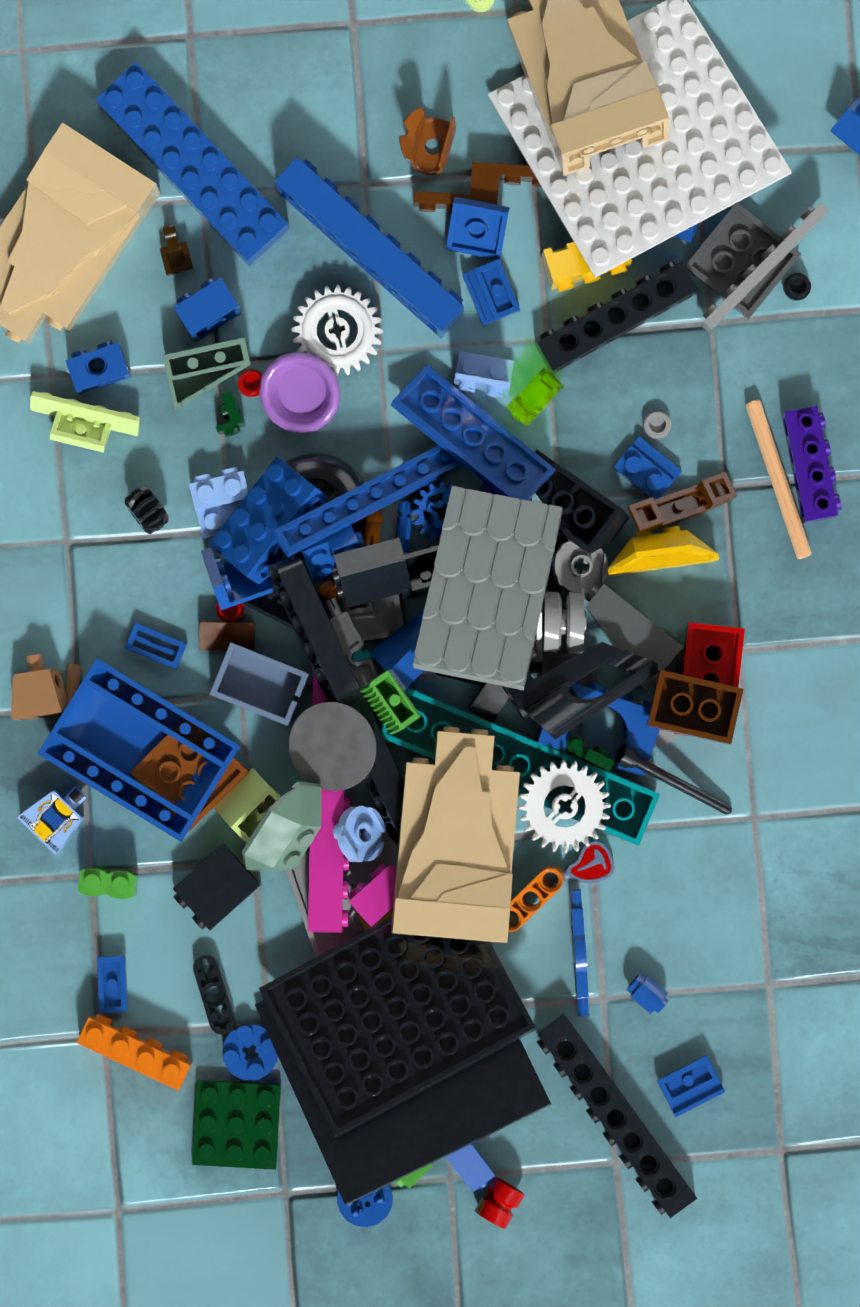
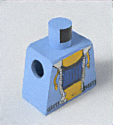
M76 786L65 797L57 790H53L17 818L55 855H58L84 819L76 808L87 797Z

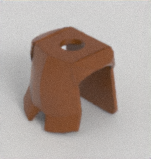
M418 107L403 121L407 131L405 135L399 136L400 148L404 158L409 159L414 169L425 175H438L445 170L456 133L455 117L452 116L450 122L436 117L425 118V112L421 107ZM431 139L438 140L441 144L440 151L437 154H429L425 150L427 141Z

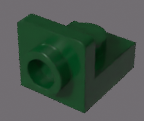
M232 391L221 395L223 403L219 404L224 419L230 418L231 421L215 427L219 435L224 434L225 437L240 433V427L245 426Z

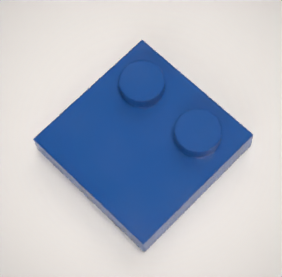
M455 197L446 250L500 259L510 207Z

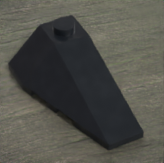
M536 450L535 453L555 468L553 475L536 492V495L544 504L562 507L559 527L567 539L589 555L613 541L630 519L625 511L539 450Z

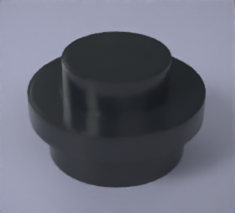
M793 273L785 279L783 291L789 299L800 301L809 295L811 282L806 275Z

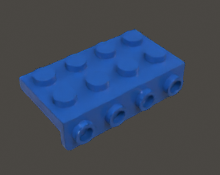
M276 456L208 545L246 577L257 584H261L270 576L268 566L286 555L273 536L274 530L322 506L327 500V495Z

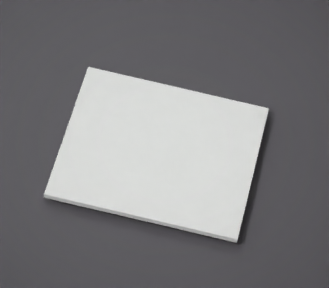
M666 0L627 21L643 62L648 64L669 115V140L644 149L639 139L589 156V168L563 176L526 76L523 75L488 94L489 99L595 278L792 173L687 0Z

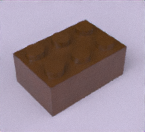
M659 670L646 726L730 745L744 689Z

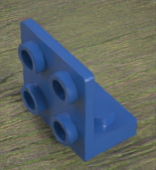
M211 547L201 550L221 610L274 591L269 577L261 584H257L241 573L230 562L223 564L220 556H214Z

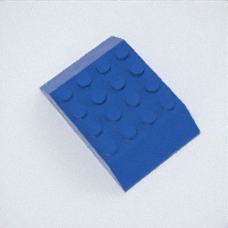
M96 658L39 750L38 755L182 842L239 750L240 745ZM185 718L211 734L219 742V745L216 748V741L213 738H206L203 744L205 748L209 749L207 752L173 731V729ZM183 723L180 725L179 729L182 734L188 735L192 732L190 724ZM167 735L204 756L201 764L208 761L202 767L200 776H198L197 769L190 780L195 782V784H188L182 793V797L185 799L184 802L179 798L176 804L141 784L130 773ZM163 805L176 812V815L173 816Z

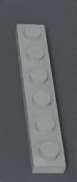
M822 203L816 208L811 205L800 216L803 222L797 228L791 225L781 235L784 241L777 248L772 244L761 256L764 261L758 267L752 264L742 275L745 280L738 287L734 284L731 285L722 295L725 300L718 307L713 304L702 315L705 320L701 326L710 333L826 216L829 210Z

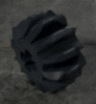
M143 485L138 489L136 488L125 498L126 507L145 533L152 534L155 531L157 532L168 522L169 518L166 510L148 487Z

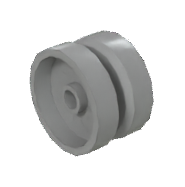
M545 592L543 599V653L557 654L561 649V636H565V648L568 654H580L583 652L584 636H586L584 593L569 592L566 597L565 610H562L560 594L558 592Z

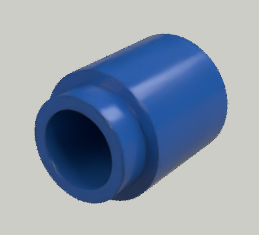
M641 973L635 977L626 989L631 994L630 997L649 1014L654 1010L659 1013L669 1001L665 998L668 992L648 975L645 977Z

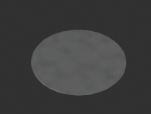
M324 702L308 708L297 718L290 732L289 752L295 768L306 781L319 783L321 789L340 791L357 785L369 774L376 758V740L370 724L358 711L345 704Z

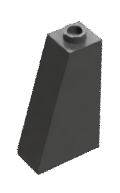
M605 584L600 589L594 586L585 599L589 601L586 609L612 646L658 663V671H664L682 649L680 644ZM657 674L640 684L641 688L647 692L656 681Z

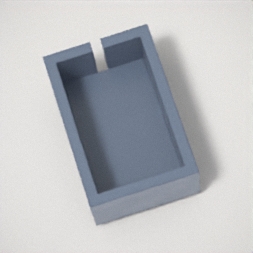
M230 642L210 695L288 726L298 703L293 698L294 696H301L309 673Z

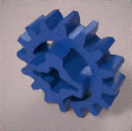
M438 481L437 488L432 483H429L427 485V492L421 489L418 490L422 496L420 500H412V502L417 504V509L410 510V513L417 515V518L412 523L414 525L421 524L418 532L424 534L428 531V539L433 540L438 535V540L440 541L442 534L440 529H442L445 518L444 515L439 517V514L430 507L442 508L444 504L443 508L447 509L451 488L455 486L453 483H449L447 488H445L443 481ZM442 493L439 499L432 502L427 501L431 496ZM423 510H426L430 516L429 525L424 519Z

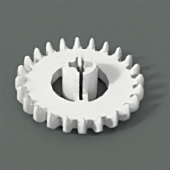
M336 285L334 293L330 291L328 286H325V295H321L315 290V300L305 297L308 307L298 306V310L303 315L293 317V320L300 324V326L291 329L292 332L300 334L293 339L294 344H302L297 352H307L325 361L330 368H333L336 376L339 375L340 368H343L347 375L350 374V366L360 371L359 361L361 360L369 364L370 361L367 353L377 355L372 345H381V341L374 337L383 333L382 329L375 327L382 319L372 317L377 312V307L367 308L371 299L367 298L361 301V291L352 296L350 286L347 287L344 293H341L340 285ZM339 310L350 314L358 326L357 337L348 348L345 342L349 339L350 328L347 321L339 317ZM327 313L329 321L325 325V335L331 344L336 345L337 350L326 348L317 336L319 320ZM332 313L335 314L336 323L339 325V328L345 329L341 332L340 337L342 348H340L336 335L330 334V332L334 331L333 326H335Z
M562 760L560 769H557L554 762H551L549 772L541 766L539 768L541 777L531 774L530 776L534 784L524 783V787L529 793L519 795L520 798L527 801L526 804L518 806V809L527 811V814L520 817V820L530 822L524 830H535L532 840L534 841L542 837L541 847L543 848L549 842H552L553 852L556 851L559 844L562 845L564 853L568 852L569 844H572L575 851H579L580 841L589 847L588 836L599 839L595 829L605 830L606 827L600 820L610 818L609 815L603 813V809L610 808L611 804L602 802V799L609 796V793L599 791L605 782L594 783L597 773L595 772L587 776L588 766H584L580 771H577L576 761L573 762L570 769L567 768L565 760ZM563 785L575 788L570 794H561L555 797L552 802L553 812L546 817L544 801L548 793L554 788ZM577 792L578 795L571 801L572 803L569 806L571 812L567 813L564 811L559 813L552 821L551 818L559 812V800L564 802L568 799L570 800ZM583 796L585 811L581 820L575 825L565 828L554 825L560 818H572L578 809L577 800Z

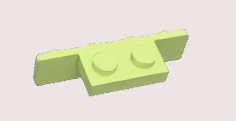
M32 391L30 396V410L55 416L50 431V440L104 453L111 430L138 436L140 417L134 416L129 412H117L100 405L84 404L75 399H64L47 392L39 393Z

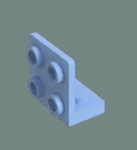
M459 351L454 385L459 386L458 390L462 392L475 393V389L486 391L487 396L502 398L503 394H509L514 360Z

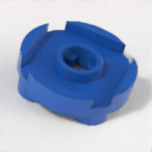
M258 1024L242 1025L234 1029L227 1036L223 1045L224 1064L234 1076L243 1080L261 1079L273 1070L278 1060L277 1053L265 1027ZM253 1044L256 1046L255 1051L258 1053V1057H251L248 1060L245 1058L246 1053L243 1051L244 1046L249 1048Z

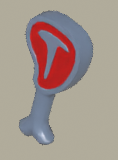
M590 841L589 847L584 845L577 860L563 869L565 881L570 879L582 883H595L608 879L613 874L615 866L612 855L606 845L599 841ZM556 874L544 877L549 885L559 883Z

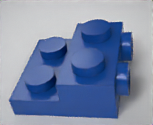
M349 525L301 550L313 581L333 574L331 567L336 566L334 554L365 547L366 545L360 531L354 533L352 525Z

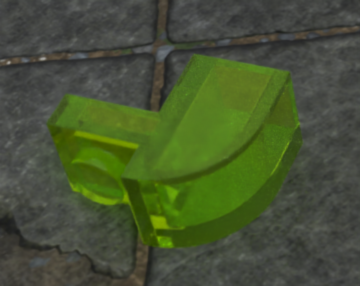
M543 368L506 408L517 421L523 422L528 426L546 409L565 385L546 368Z

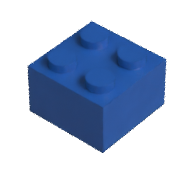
M213 277L200 285V291L193 295L190 292L186 293L176 300L177 305L173 307L195 343L242 314L239 305L221 277L217 280Z

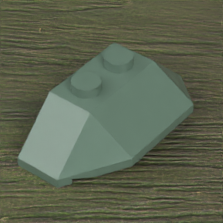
M298 781L292 786L293 790L281 796L267 810L242 850L244 867L247 871L274 872L294 870L321 828V786L319 783Z

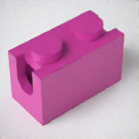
M382 863L370 874L374 878L370 883L365 886L361 882L349 893L353 898L348 902L371 927L393 908L396 869L392 864L386 867Z

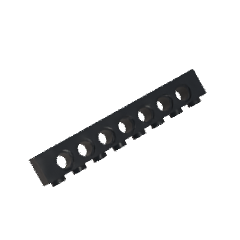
M563 1013L538 1031L537 1034L540 1039L536 1041L545 1055L551 1052L557 1060L553 1066L562 1078L567 1075L572 1081L573 1085L569 1088L579 1101L582 1098L585 1099L590 1106L586 1109V1112L596 1124L600 1121L606 1130L602 1134L611 1146L617 1144L623 1153L619 1157L629 1170L633 1167L639 1174L635 1180L644 1192L650 1190L656 1199L652 1203L661 1215L667 1213L669 1218H672L698 1199L567 1016ZM562 1041L571 1042L573 1044L571 1054L567 1056L560 1055L557 1051L559 1043ZM578 1064L589 1066L587 1077L580 1079L574 1075V1069ZM603 1087L606 1090L605 1098L601 1101L592 1100L590 1093L593 1088ZM614 1109L622 1112V1119L617 1124H611L607 1121L608 1113ZM631 1132L636 1133L639 1137L638 1143L633 1147L624 1145L623 1139L625 1135ZM650 1155L654 1157L655 1165L653 1168L644 1170L640 1167V1161L644 1156ZM664 1178L669 1179L672 1183L670 1190L665 1193L659 1192L656 1188L658 1181Z

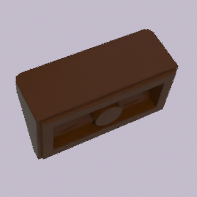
M199 621V650L227 651L230 642L255 652L256 624Z

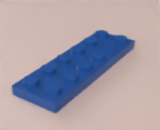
M428 364L391 403L395 410L499 495L529 501L555 471V468Z

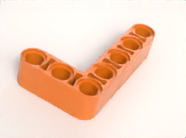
M554 864L547 865L514 897L511 895L510 911L517 913L519 922L509 923L508 932L518 930L559 891L565 881V873L561 867ZM548 872L555 873L558 876L559 883L549 885L546 883L544 875ZM530 891L536 893L539 902L533 905L527 903L524 897L525 893Z

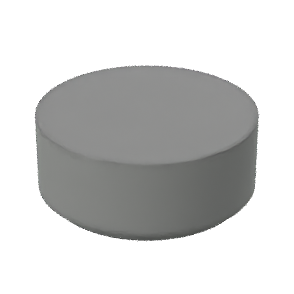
M653 411L646 416L643 422L644 432L652 439H662L671 430V419L662 411Z

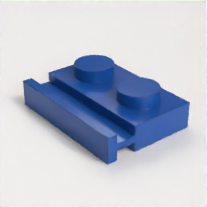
M500 259L462 274L483 326L520 312V307Z
M640 436L613 467L647 497H653L654 500L660 498L682 472Z
M707 1055L656 1080L675 1117L725 1092Z

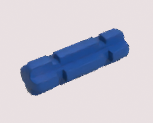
M400 501L397 509L399 517H397L395 538L400 539L403 553L410 550V544H408L411 537L412 518H410L412 513H410V510L413 509V504L408 501Z

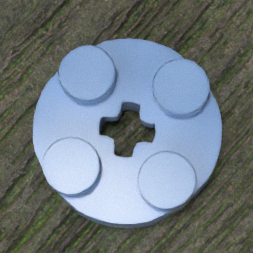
M365 806L350 807L344 811L339 819V823L333 828V835L338 840L342 853L350 862L372 861L380 855L384 848L385 842H381L382 833L385 832V825L381 815L374 808ZM360 829H363V832H362V834H361V835H362V839H360V837H359V830H360Z

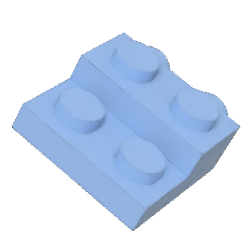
M237 467L222 470V476L211 478L210 474L194 477L195 482L189 484L203 540L212 538L217 534L249 492L244 471L238 472Z

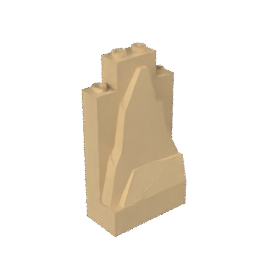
M526 0L530 11L517 12L507 19L508 32L563 176L589 168V156L639 139L644 149L669 140V115L648 64L643 62L619 0Z
M63 122L26 179L28 182L27 187L0 226V326L7 330L5 336L17 344L21 340L29 344L46 317L49 318L47 323L58 331L65 328L70 332L161 194L155 182Z
M443 727V731H438L436 736L434 765L429 764V759L412 758V763H406L391 933L507 943L513 876L511 872L520 772H513L514 767L497 766V770H492L494 736H488V730L472 729L471 734L460 733V728Z

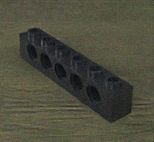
M672 261L659 269L661 273L651 278L650 274L635 282L637 287L628 292L626 288H623L611 295L613 300L603 305L600 301L587 309L588 314L578 318L575 315L564 321V327L555 332L552 328L539 335L540 341L536 343V348L551 374L553 375L696 295L699 289L683 261L678 264ZM661 282L668 283L671 287V293L661 295L657 291V284ZM635 296H643L647 300V306L643 309H638L633 305L632 299ZM612 309L620 310L623 314V320L620 322L611 321L608 317V312ZM595 323L599 328V333L595 336L587 335L584 331V325ZM564 336H570L573 338L575 346L572 349H564L561 347L559 340Z

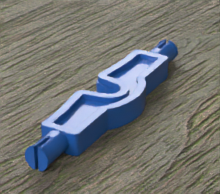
M578 889L570 890V910L578 1016L583 1017L590 1015L588 1007L589 994L581 890Z

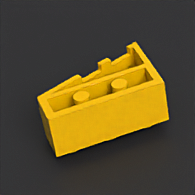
M574 242L567 243L565 248L552 251L551 248L543 250L541 260L551 290L558 288V292H563L574 288L573 283L584 280L585 284L601 279L600 275L596 278L594 277ZM630 259L605 273L611 272L612 276L627 271V267L631 265L632 260Z

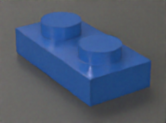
M126 955L97 957L99 1013L128 1012Z

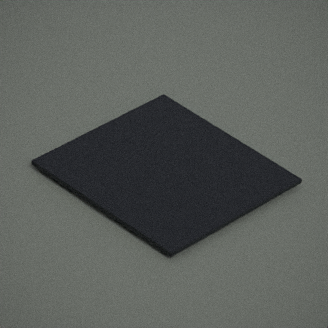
M265 1000L255 1004L345 1205L363 1198L552 1105L519 1039L335 1138Z

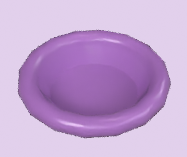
M303 352L284 354L271 362L261 377L259 390L263 410L272 422L286 431L301 434L317 431L329 423L339 408L341 394L337 376L330 366L317 356Z

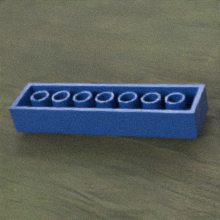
M137 62L95 99L102 111L248 266L289 230V225L283 217Z
M296 157L274 181L277 193L442 339L463 315V299L452 289L447 292L441 285L442 280L432 271L426 273L420 266L422 264L415 255L411 252L406 255L399 247L401 244L389 233L387 236L381 233L380 225L371 216L367 215L364 217L358 210L359 206L350 197L342 198L337 191L338 187L326 177L322 180L316 173L318 171L317 168L310 161L305 159L302 162Z

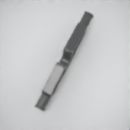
M335 597L331 599L333 606L330 600L325 602L332 616L329 621L361 688L377 677V673L370 658L360 662L352 660V654L363 648L364 642L353 626L348 613H342Z

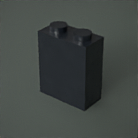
M399 538L334 554L336 566L331 567L338 596L339 598L345 597L347 608L412 591L406 560Z
M222 844L173 888L176 892L173 898L183 909L188 906L195 914L192 916V919L202 930L207 927L210 931L259 888L261 884L250 871L245 869L233 852L225 844Z

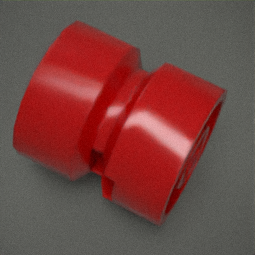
M494 1176L486 1189L488 1196L480 1199L474 1211L494 1225L506 1229L513 1217L511 1210L519 1207L525 1194L508 1182Z

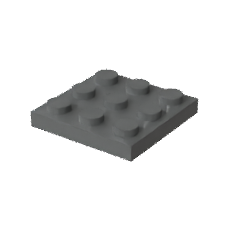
M735 203L685 266L689 273L725 300L722 297L725 291L733 284L738 287L745 280L742 277L743 273L752 264L758 267L764 261L761 257L762 254L772 244L777 248L784 240L739 203ZM793 248L734 309L749 320L800 257L801 253Z

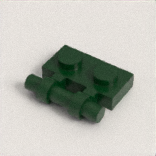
M577 736L570 737L567 740L566 750L604 771H610L614 763L613 760L609 759L611 753L597 746L593 750L583 746L582 739Z

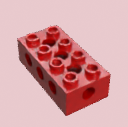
M692 622L687 623L681 675L703 679L706 674H711L715 677L716 683L738 687L745 629ZM710 646L715 647L719 651V658L716 662H712L706 657V649Z

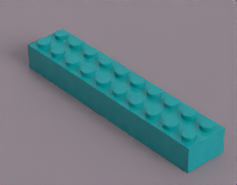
M407 688L404 692L421 717L395 734H389V730L385 729L386 725L383 726L381 731L383 739L432 760L435 759L437 732L443 731V727L460 728V733L471 734L472 729L488 730V736H494L492 770H497V766L514 767L513 772H520L518 796L529 793L524 787V783L533 785L534 781L530 775L535 774L541 777L539 769L541 766L548 772L550 771L551 762H554L557 769H560L562 760L566 761L568 769H570L574 761L577 762V771H580L584 766H588L586 775L590 776L596 772L597 777L594 783L605 782L599 791L609 793V796L602 799V802L611 804L610 808L603 809V813L609 815L610 818L600 820L606 827L605 830L601 831L636 846L640 845L660 797L659 793L410 688ZM565 785L554 788L546 796L544 807L552 810V802L555 797L561 794H570L575 788ZM577 792L570 800L568 799L565 802L559 800L560 809L558 813L564 811L567 813L571 812L569 806L572 803L571 801L578 795ZM583 796L577 800L578 809L572 819L577 821L581 820L585 811Z

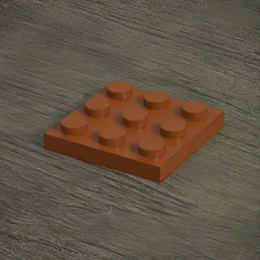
M185 718L173 729V731L207 752L209 749L205 748L203 744L206 738H213L216 741V748L219 745V742L211 734ZM183 723L190 724L192 732L188 735L182 734L179 729L180 725ZM167 735L130 773L141 784L176 804L179 798L184 802L185 799L182 797V793L188 784H195V782L190 780L197 769L198 776H200L202 767L208 761L201 764L204 756ZM235 758L232 759L189 832L249 773ZM163 805L173 816L176 815V812Z

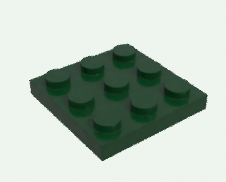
M197 1080L192 1165L276 1170L281 1084Z

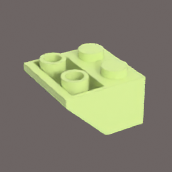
M252 768L214 809L247 843L267 810L281 795Z

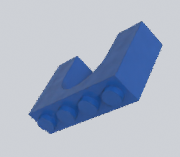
M580 680L572 684L574 692L578 698L582 699L601 696L607 690L606 687L591 683L590 687L580 685ZM625 694L608 705V707L613 708L619 714L623 722L624 735L621 745L626 743L636 748L637 753L640 755L639 757L649 762L660 730L646 726L651 702L644 700L641 705L632 702L633 696ZM539 726L535 741L565 751L571 730L555 740ZM614 763V767L641 777L645 775V772L636 767L624 768Z

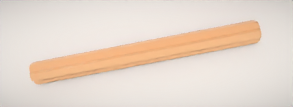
M750 401L746 404V409L796 557L798 559L806 558L812 552L761 401Z

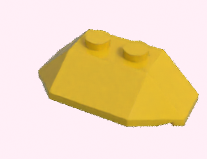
M680 526L663 528V533L654 535L652 530L635 532L636 537H632L607 569V576L716 562L719 560V554L688 530L680 531Z

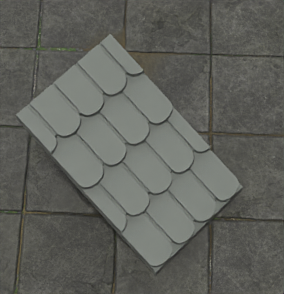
M452 486L416 645L413 668L524 690L560 526L562 507Z

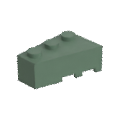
M245 337L162 355L175 410L251 365Z

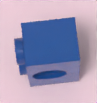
M113 341L98 344L97 350L88 353L86 350L74 352L70 355L71 359L65 360L78 395L131 378L122 348L119 343L113 344ZM98 359L105 362L103 371L100 373L91 372L90 366L92 362Z

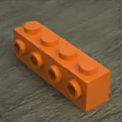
M97 1014L96 1017L93 1015L88 1017L76 1043L177 1091L180 1090L193 1063L187 1060L188 1055L173 1049V1052H169L162 1048L163 1044L149 1037L146 1041L138 1037V1032L129 1027L122 1026V1028H118L111 1024L112 1020L101 1014Z

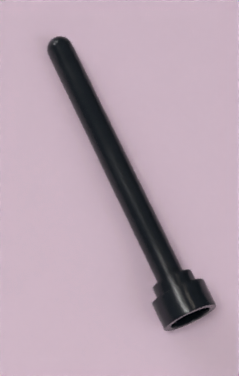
M624 743L618 749L614 759L616 764L624 768L636 767L725 815L732 812L730 804L639 757L640 755L637 753L636 748Z

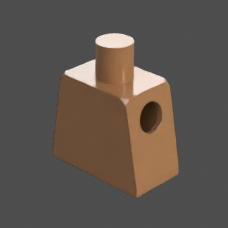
M42 654L26 656L28 672L14 674L12 679L11 720L23 721L62 715L69 701L60 671L44 669Z

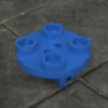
M387 1185L345 1205L338 1191L337 1204L340 1213L348 1222L355 1226L370 1227L379 1224L387 1217L392 1208L393 1194L390 1185ZM365 1202H370V1206H366Z

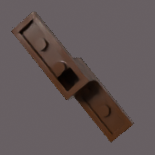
M472 162L470 195L414 191V207H419V211L435 212V208L447 209L446 212L452 214L455 197L497 205L499 180H504L506 185H521V181L532 182L534 187H541L530 166Z

